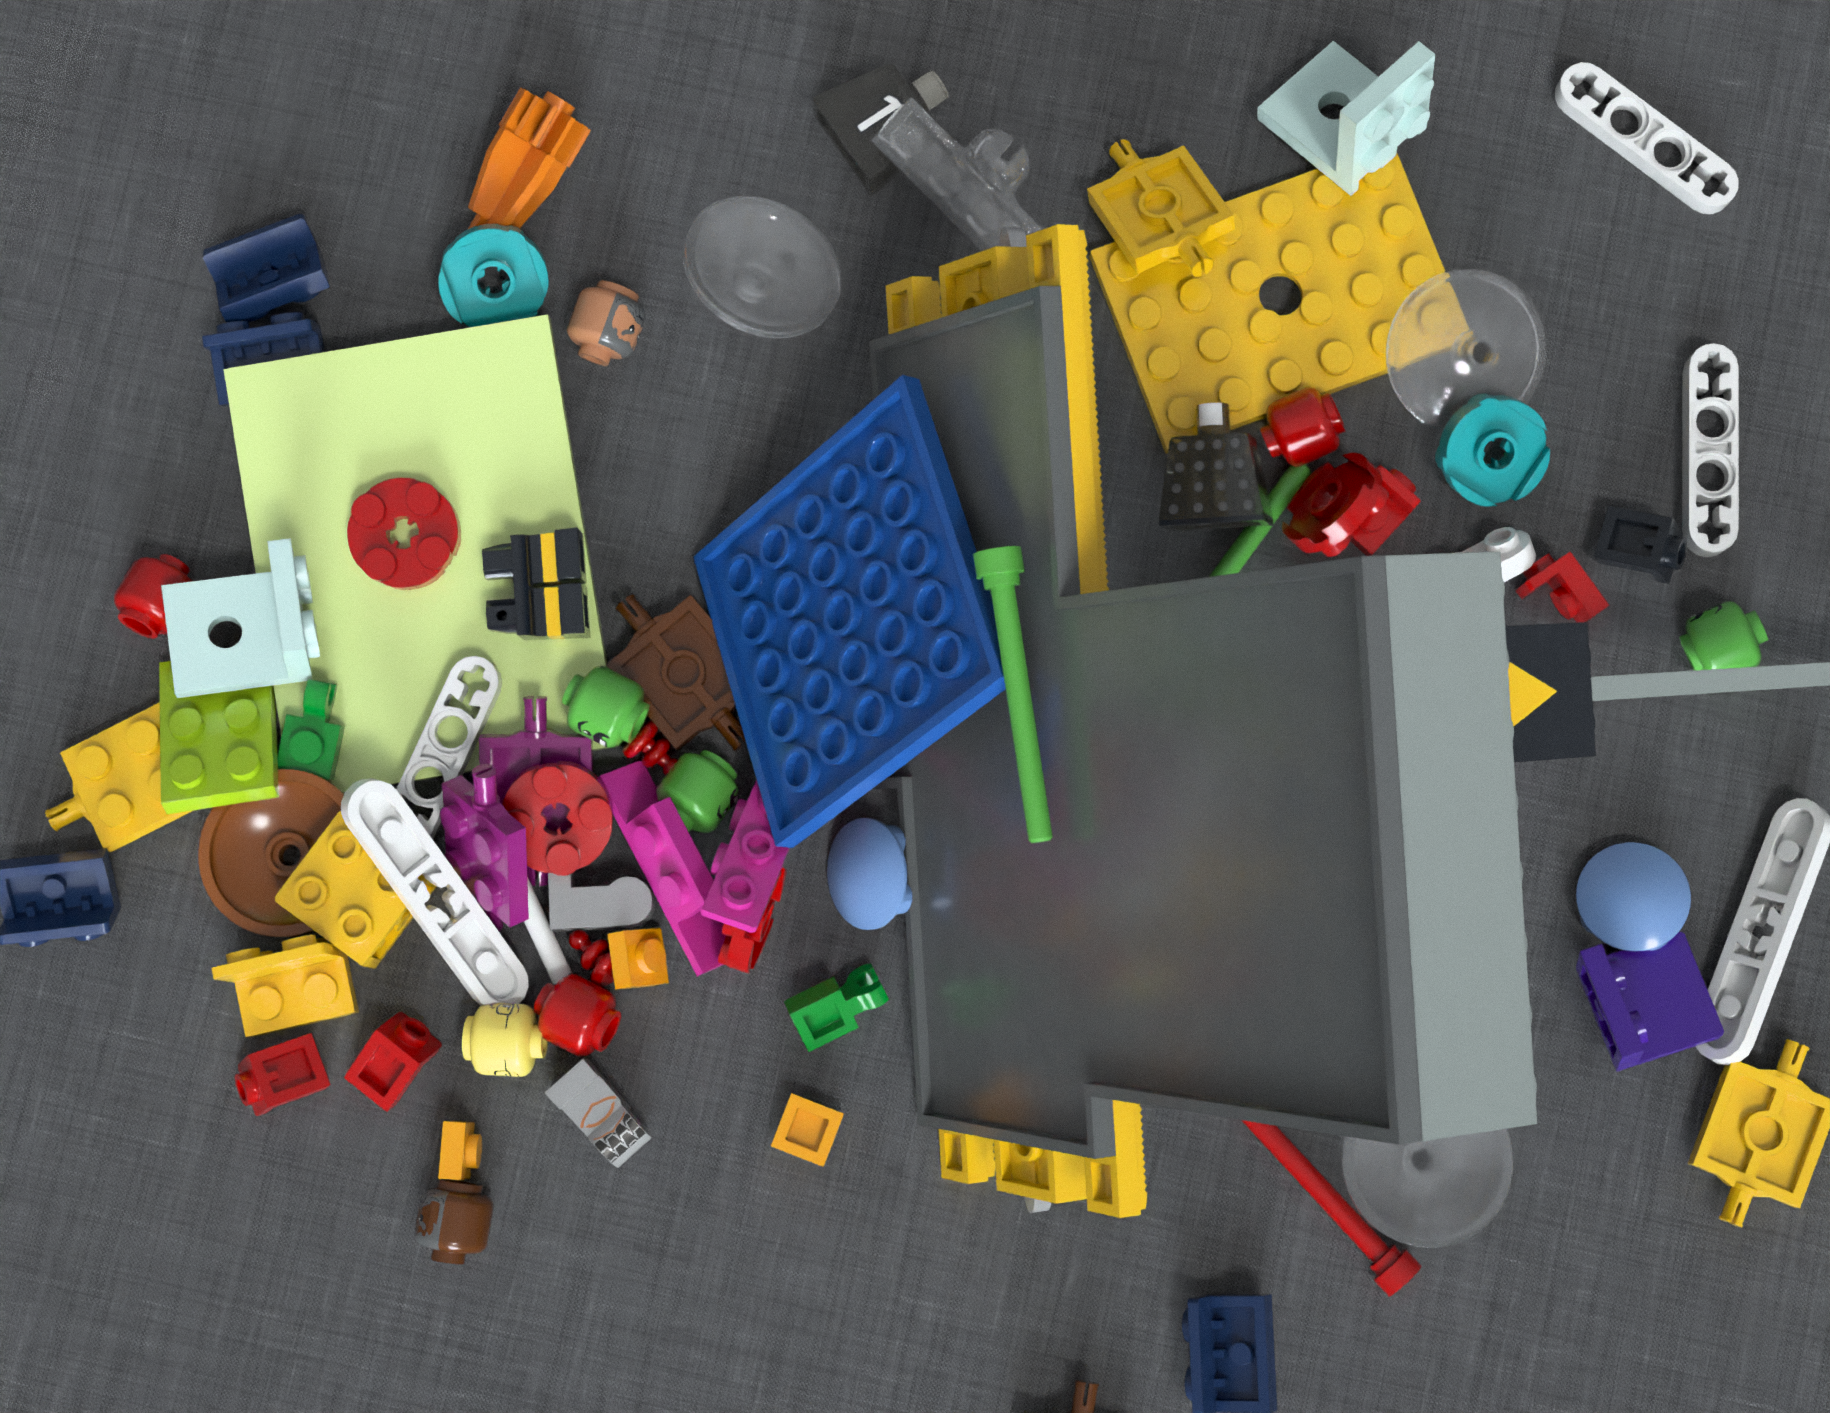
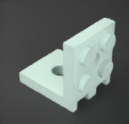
M1332 41L1258 106L1257 119L1351 196L1358 190L1360 179L1368 172L1373 173L1379 168L1382 169L1396 156L1398 145L1406 138H1413L1417 134L1420 135L1427 128V122L1430 117V95L1434 86L1432 78L1435 53L1418 41L1378 77L1336 42ZM1328 104L1344 106L1340 110L1339 119L1326 118L1320 113V110Z
M291 538L267 541L271 572L161 585L174 691L177 698L308 681V679L313 680L309 658L320 657L318 636L313 610L303 611L302 604L313 603L309 571L307 570L305 555L294 556ZM223 621L234 622L242 629L241 639L230 648L217 647L210 641L211 630L216 624Z

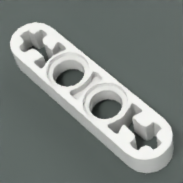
M1580 62L1570 66L1563 73L1555 88V100L1558 107L1690 208L1701 214H1714L1724 209L1735 197L1738 191L1739 180L1736 171L1727 162L1601 68L1591 63ZM1584 80L1591 85L1588 95H1584L1578 100L1572 95L1575 88L1574 85H1579ZM1607 95L1612 100L1607 104L1600 117L1594 114V111ZM1617 110L1632 112L1639 123L1638 131L1631 135H1622L1616 132L1610 122L1611 114ZM1661 142H1670L1676 145L1682 155L1681 163L1675 167H1665L1659 164L1654 156V146ZM1694 160L1699 165L1685 182L1680 176L1684 174ZM1711 177H1714L1720 182L1717 188L1718 192L1708 197L1701 191L1705 185L1703 181L1707 182Z
M1715 343L1706 344L1698 348L1685 362L1682 373L1683 537L1687 539L1688 549L1696 555L1703 557L1717 556L1728 549L1737 539L1739 530V367L1733 352L1724 345ZM1709 358L1712 359L1713 367L1722 369L1723 374H1720L1713 381L1712 397L1698 400L1696 395L1702 396L1708 391L1707 373L1699 372L1698 367H1701ZM1721 394L1724 395V399H1723V398H1719V397H1714V396H1718V395H1721ZM1712 410L1720 414L1724 421V431L1721 436L1711 438L1699 431L1696 419L1700 411ZM1712 463L1722 470L1725 480L1720 490L1708 491L1700 486L1696 477L1699 465ZM1696 501L1705 504L1724 501V506L1719 505L1712 510L1713 527L1722 528L1723 535L1713 540L1712 544L1708 543L1707 534L1698 533L1697 528L1708 519V505L1697 507Z
M465 657L458 661L450 671L396 789L404 800L407 797L408 800L417 806L433 808L430 819L423 814H418L417 816L432 839H434L441 823L440 810L443 808V791L435 798H422L415 790V776L426 767L438 769L444 777V782L463 775L502 688V678L498 668L482 657ZM479 667L485 668L483 678L490 682L489 688L486 692L476 690L469 703L472 707L480 708L477 717L474 718L463 709L448 706L452 696L463 702L468 692V685L461 682L464 673L474 674ZM448 717H459L467 725V738L462 745L456 748H446L438 739V727Z

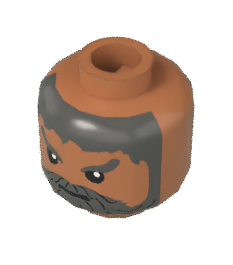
M599 281L596 287H587L579 293L566 331L569 338L576 345L580 346L578 355L581 358L598 365L608 366L610 359H626L633 354L646 320L643 307L637 303L639 299L638 294L622 285L609 281Z

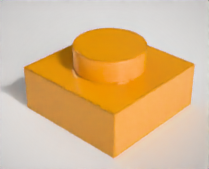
M661 928L623 930L607 934L615 990L669 983Z
M791 1093L771 1147L824 1167L844 1113Z
M443 1121L438 1179H470L471 1168H479L482 1155L481 1134H474L475 1122Z

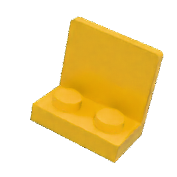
M341 811L337 813L275 896L276 903L361 966L376 969L414 918L347 827ZM421 874L417 878L424 882L431 895L437 886L431 884Z
M306 935L281 942L283 951L273 953L272 950L261 952L260 948L226 954L227 964L211 968L214 980L235 983L245 1037L248 1038L359 1013L348 955L333 944H329L325 938L316 939L315 935Z

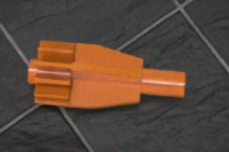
M520 87L500 121V128L486 151L468 205L470 210L477 213L468 229L483 224L511 225L520 229L556 187L567 167L570 168L591 131L588 127L571 117L575 107L549 91L541 99Z

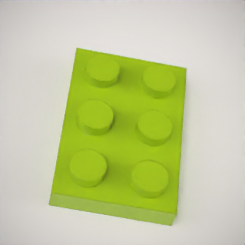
M171 661L159 662L161 804L166 814L278 798L279 783L274 686L177 698L174 691Z

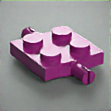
M534 696L523 697L524 729L512 734H481L479 736V765L489 764L493 766V769H497L496 787L501 804L508 788L516 777L527 768L539 764L540 766L545 763L570 761L582 765L593 772V740L581 734H561L547 729L546 696H538L536 698V717L534 713ZM557 803L556 809H553L552 804L547 805L541 812L547 818L545 826L552 831H557L558 827H561L562 831L572 825L567 819L570 809L561 803ZM527 866V877L531 885L535 886L537 883V871ZM539 872V886L548 885V873Z
M481 764L472 770L474 785L462 775L442 783L443 808L440 810V819L445 829L446 853L444 856L471 894L476 898V901L494 926L500 931L503 928V922L512 927L529 919L526 827L513 818L500 803L496 787L497 769H493V766L489 764Z

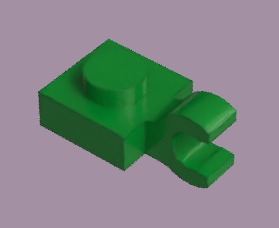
M308 679L303 700V717L286 714L277 756L278 769L299 770L317 775L326 780H334L345 730L343 725L329 723L336 697L337 684Z
M869 963L853 970L847 977L845 984L840 988L833 976L785 1000L784 1004L808 1052L859 1028L854 1016L863 1011L882 1006L889 998L872 964Z

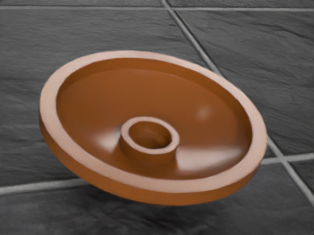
M278 769V798L212 808L201 832L198 863L207 894L219 911L230 921L256 934L270 937H294L313 932L314 930L276 903L275 896L337 813L341 811V801L344 793L332 783L317 775L299 770ZM292 846L298 847L301 854L299 862L294 866H287L284 862L285 851Z

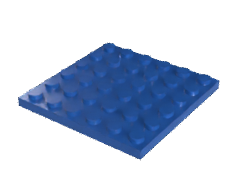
M901 375L693 556L775 846L794 848L1005 690L990 590H984L983 579H976L973 553L977 551L920 380L917 378Z

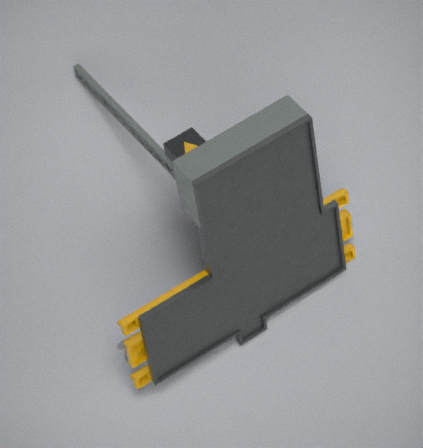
M1056 224L1026 235L1023 228L1003 227L1000 234V246H995L939 266L940 286L938 281H932V277L911 276L886 285L889 335L869 341L873 400L901 375L919 379L976 551L1005 546H1021L1025 572L1019 574L1021 584L1015 586L1053 835L1050 841L1038 843L1028 841L1006 689L873 788L897 789L899 825L905 836V849L903 852L907 865V884L912 891V903L909 910L905 913L918 1125L939 1130L941 1178L966 1184L988 1181V1177L995 1176L996 1170L997 1191L1024 1196L1030 1213L1048 1211L1051 1203L1058 1204L1087 1199V1211L1124 1218L1141 1215V1210L1146 1209L1147 1192L1145 1191L1147 1185L1145 1184L1146 1177L1144 1175L1146 1170L1143 1167L1146 1162L1143 1160L1145 1154L1142 1152L1144 1149L1142 1145L1144 1141L1142 1138L1143 1131L1141 1129L1143 1123L1140 1121L1143 1116L1140 1114L1142 1110L1139 1106L1140 1104L1396 1145L1537 1124V1083L1533 1064L1532 1009L1529 1002L1526 955L1528 942L1524 924L1523 868L1520 861L1517 816L1519 802L1516 792L1514 763L1596 756L1593 701L1830 685V662L1591 677L1588 622L1505 626V585L1502 578L1501 551L1359 556L1109 590L1107 586L1109 581L1106 578L1108 575L1106 571L1108 565L1105 563L1107 557L1104 555L1107 550L1104 548L1106 544L1104 541L1106 535L1103 532L1105 529L1103 522L1105 520L1102 517L1104 514L1102 510L1104 504L1101 502L1103 499L1101 495L1103 489L1100 486L1102 474L1099 471L1101 468L1099 464L1101 458L1098 456L1100 453L1098 449L1100 443L1097 440L1099 438L1097 433L1099 428L1096 425L1098 423L1096 418L1098 412L1095 410L1098 405L1095 403L1097 399L1095 392L1097 390L1094 387L1096 384L1094 380L1095 373L1093 372L1095 366L1092 364L1095 359L1092 357L1094 353L1092 347L1094 344L1091 341L1093 338L1091 334L1093 329L1090 326L1092 323L1090 319L1092 313L1089 311L1091 308L1089 304L1091 298L1088 295L1090 283L1087 280L1089 277L1087 270L1089 268L1086 265L1088 262L1086 258L1088 252L1085 250L1087 241L1084 230H1079L1078 225Z

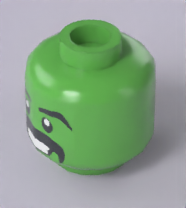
M1732 601L1723 602L1691 616L1685 623L1686 634L1679 636L1693 671L1756 667L1760 664L1762 657L1759 644L1768 641L1767 634L1756 611L1753 610L1744 614L1741 607Z
M601 665L593 668L585 677L576 674L567 686L562 698V704L569 707L567 712L568 726L575 732L607 748H614L623 741L630 744L643 726L650 707L648 703L644 702V689L640 684Z
M703 750L700 754L685 753L676 761L656 789L657 799L661 801L668 797L671 798L688 832L692 829L697 832L709 833L718 827L738 800L739 791L735 783L737 773L729 763L710 751Z

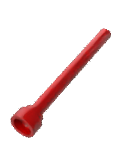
M1241 1120L1372 1261L1369 1268L1376 1274L1373 1280L1389 1297L1399 1291L1418 1273L1422 1265L1407 1249L1400 1251L1394 1244L1389 1247L1277 1126Z

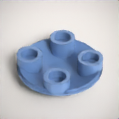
M872 818L855 819L847 823L838 832L830 848L827 863V880L830 895L840 915L856 928L863 930L881 928L889 923L896 914H904L911 907L912 891L907 884V865L903 852L905 849V836L896 825H885Z
M1627 842L1609 846L1598 852L1587 862L1578 879L1576 903L1582 926L1602 942L1625 951H1654L1666 945L1683 927L1690 910L1691 893L1683 870L1668 854L1647 844Z

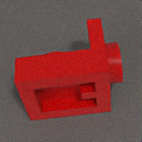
M1379 465L1377 469L1382 475V486L1389 492L1388 499L1378 512L1367 516L1363 523L1351 534L1350 542L1366 556H1372L1421 502L1414 494L1416 491L1415 485L1407 476L1394 468L1388 471L1382 465Z
M1568 552L1557 561L1553 559L1550 553L1543 556L1523 572L1528 581L1516 590V593L1522 600L1548 583L1553 589L1550 597L1557 610L1568 620L1574 618L1576 623L1589 621L1609 606L1571 552Z
M398 1012L374 1031L344 1078L388 1112L399 1102L423 1065L437 1054L442 1047V1043L430 1034L429 1029L421 1021L408 1017L403 1012Z
M312 1033L247 1055L238 1064L240 1073L235 1074V1084L239 1097L245 1106L252 1105L256 1116L266 1114L274 1107L325 1090L331 1085Z

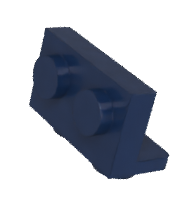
M303 214L294 215L203 251L204 262L215 282L219 310L226 323L258 320L264 317L271 309L292 301L300 303L311 300L320 291L330 287L324 257Z
M293 312L271 316V325L250 328L248 321L219 324L216 326L217 334L202 336L203 347L211 352L219 405L223 407L229 406L224 369L325 352L321 326L311 319H304L303 313Z
M108 849L0 860V907L4 919L0 926V944L18 943L23 947H33L41 945L50 939L74 937V939L79 941H87L110 932L121 909Z
M1207 1294L1189 1298L1188 1308L1185 1309L1182 1317V1332L1190 1348V1366L1185 1374V1392L1187 1398L1192 1401V1412L1272 1413L1277 1411L1272 1294Z

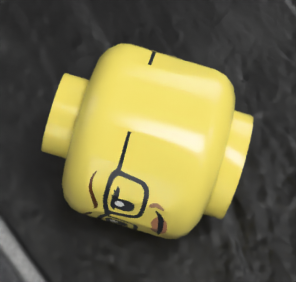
M510 1003L481 1005L474 1016H467L462 1033L463 1057L465 1060L472 1062L475 1071L479 1074L523 1077L530 1073L536 1058H545L548 1041L543 1039V1035L538 1029V1019L531 1006Z

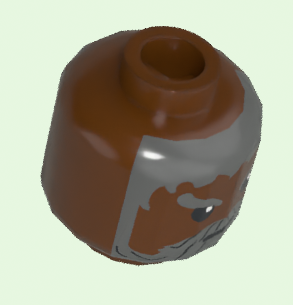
M438 1179L437 1187L429 1188L422 1193L415 1228V1240L421 1246L432 1249L430 1260L463 1265L466 1254H477L486 1249L494 1203L490 1197L482 1194L483 1185Z

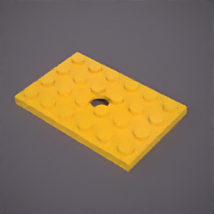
M1398 153L1382 169L1379 168L1373 173L1368 172L1360 179L1358 190L1351 196L1320 170L1315 169L1226 201V205L1234 215L1235 230L1201 245L1209 258L1213 260V267L1206 275L1201 269V277H1195L1180 256L1171 258L1137 274L1116 242L1093 249L1089 255L1165 454L1178 450L1177 444L1180 441L1186 442L1188 446L1191 445V436L1192 444H1195L1197 440L1203 441L1208 439V434L1209 438L1266 418L1267 408L1271 403L1305 387H1314L1321 395L1327 392L1332 394L1469 344L1472 339ZM1272 277H1287L1299 287L1301 303L1294 312L1287 315H1278L1272 310L1265 309L1261 304L1259 298L1260 287L1266 280ZM1222 403L1223 425L1199 426V404Z

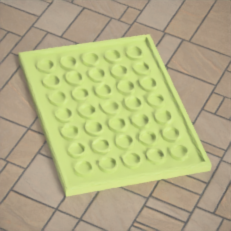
M549 315L224 369L255 572H271L267 541L291 538L294 556L305 555L313 603L302 604L303 611L313 610L320 657L309 658L312 679L337 684L336 697L329 723L345 726L334 780L327 781L339 788L343 793L353 783L361 779L373 778L391 785L399 784L450 671L458 661L470 656L482 657L493 663L498 668L502 678L501 692L482 734H512L524 729L523 697L534 696L535 717L536 698L538 696L547 697V729L561 734H579L567 724L569 707L562 704L563 695L576 674L585 677L596 666L607 667V659ZM413 478L431 484L456 510L461 526L459 550L457 555L453 556L451 564L444 570L446 572L430 585L412 590L394 589L371 579L356 564L352 557L347 539V528L352 515V505L359 496L385 480ZM402 519L396 522V529L390 531L391 543L393 544L395 541H398L400 543L399 549L411 547V537L419 535V528L416 522L412 526L407 524L409 519ZM577 527L584 535L587 583L583 585L587 588L591 638L523 640L517 634L498 633L488 630L486 601L514 599L513 579H485L482 549L511 543L510 535L553 533L559 529ZM546 586V587H539V588L559 587V586ZM479 667L474 674L464 673L461 682L468 685V692L463 702L452 696L448 706L463 709L474 718L477 717L480 708L472 707L469 703L476 690L486 692L489 688L490 682L483 678L485 668ZM308 681L273 685L281 737L286 714L303 717V700ZM456 716L444 719L437 731L439 741L446 748H456L462 745L467 738V725L461 718ZM479 740L464 773L472 772L473 768L479 765ZM593 741V751L607 749V747ZM426 767L418 772L415 776V781L443 777V775L435 767Z

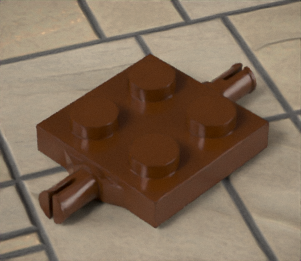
M634 594L626 597L625 600L636 612L637 617L621 601L615 610L622 615L636 633L633 635L628 646L609 661L606 666L643 687L644 702L650 705L648 717L656 724L673 747L678 751L700 732L712 729L713 727L730 744L733 751L743 747L729 730L733 728L746 744L741 723L732 714L736 705L712 625V619L691 595L670 612L654 618L649 615L635 598Z

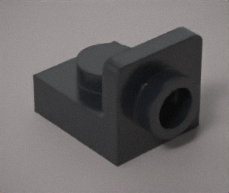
M1608 506L1594 553V559L1599 564L1649 573L1653 575L1657 582L1669 584L1673 570H1680L1684 563L1687 552V539L1683 537L1682 530L1672 517Z

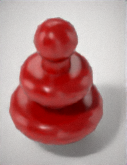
M649 720L643 724L635 739L630 744L626 743L622 752L625 757L632 758L642 751L644 753L641 760L643 766L651 768L658 764L663 768V773L666 776L677 759H673L667 754L670 748V742L667 739L661 738L655 742L653 737L657 733L658 727L652 720Z
M576 929L572 931L568 938L569 944L573 949L583 952L580 960L581 966L586 970L593 969L591 981L601 987L611 984L614 978L608 941L599 939L592 943L584 930Z

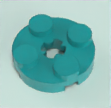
M499 224L478 225L458 235L443 252L438 276L439 292L447 311L461 324L463 322L469 327L535 317L537 315V310L543 304L549 287L547 266L538 246L525 236L524 232L518 227ZM495 266L497 271L503 269L508 274L509 278L502 281V291L490 293V286H487L484 290L479 285L478 279L485 276V268Z
M1486 393L1477 394L1466 405L1457 410L1447 422L1435 452V461L1442 470L1449 486L1474 504L1490 507L1498 506L1495 503H1502L1509 499L1516 501L1528 495L1538 485L1547 470L1550 461V448L1546 446V434L1544 429L1547 431L1544 420L1534 409L1516 398L1506 395L1491 396ZM1502 437L1503 440L1500 447L1505 450L1504 456L1499 461L1491 458V464H1485L1483 460L1485 452L1483 450L1489 441L1493 442L1494 438Z

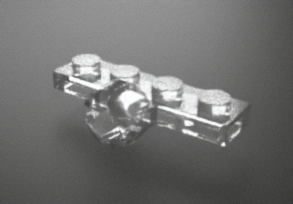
M910 97L898 107L871 139L981 251L1000 246V234L1003 227L1023 228L1026 235L1043 230L1018 205L1015 199L1016 189L1030 173L1029 157L1026 150L1021 146L1009 161L1000 158L1015 139L1010 134L998 129H985L979 135H976L967 147H963Z

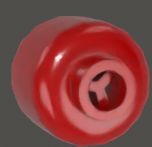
M1305 387L1271 403L1266 413L1269 425L1260 428L1271 456L1275 458L1283 454L1286 461L1294 467H1301L1337 450L1340 444L1339 434L1346 432L1345 425L1331 394L1327 392L1321 395L1314 387Z
M161 554L158 559L151 557L136 559L114 594V604L120 611L118 614L119 621L133 632L147 638L155 639L159 634L167 635L161 585L192 582L188 577L189 567L179 559L168 554Z
M576 974L566 975L556 985L547 983L540 991L534 1004V1013L539 1015L538 1029L542 1033L543 1039L580 1057L588 1056L595 1050L600 1052L605 1050L614 1038L621 1021V1012L616 1010L615 995L611 991Z

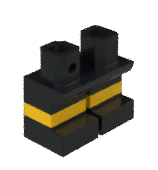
M577 527L559 529L553 533L510 535L511 543L482 549L485 579H513L514 599L486 601L488 630L498 633L517 634L523 640L591 638L587 588L583 585L587 583L584 535ZM546 586H559V587L539 588V587H546Z

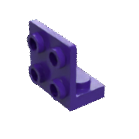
M1678 932L1661 949L1654 951L1621 950L1606 955L1602 944L1580 951L1575 968L1616 1072L1720 1039L1724 1034L1723 1026L1683 932Z

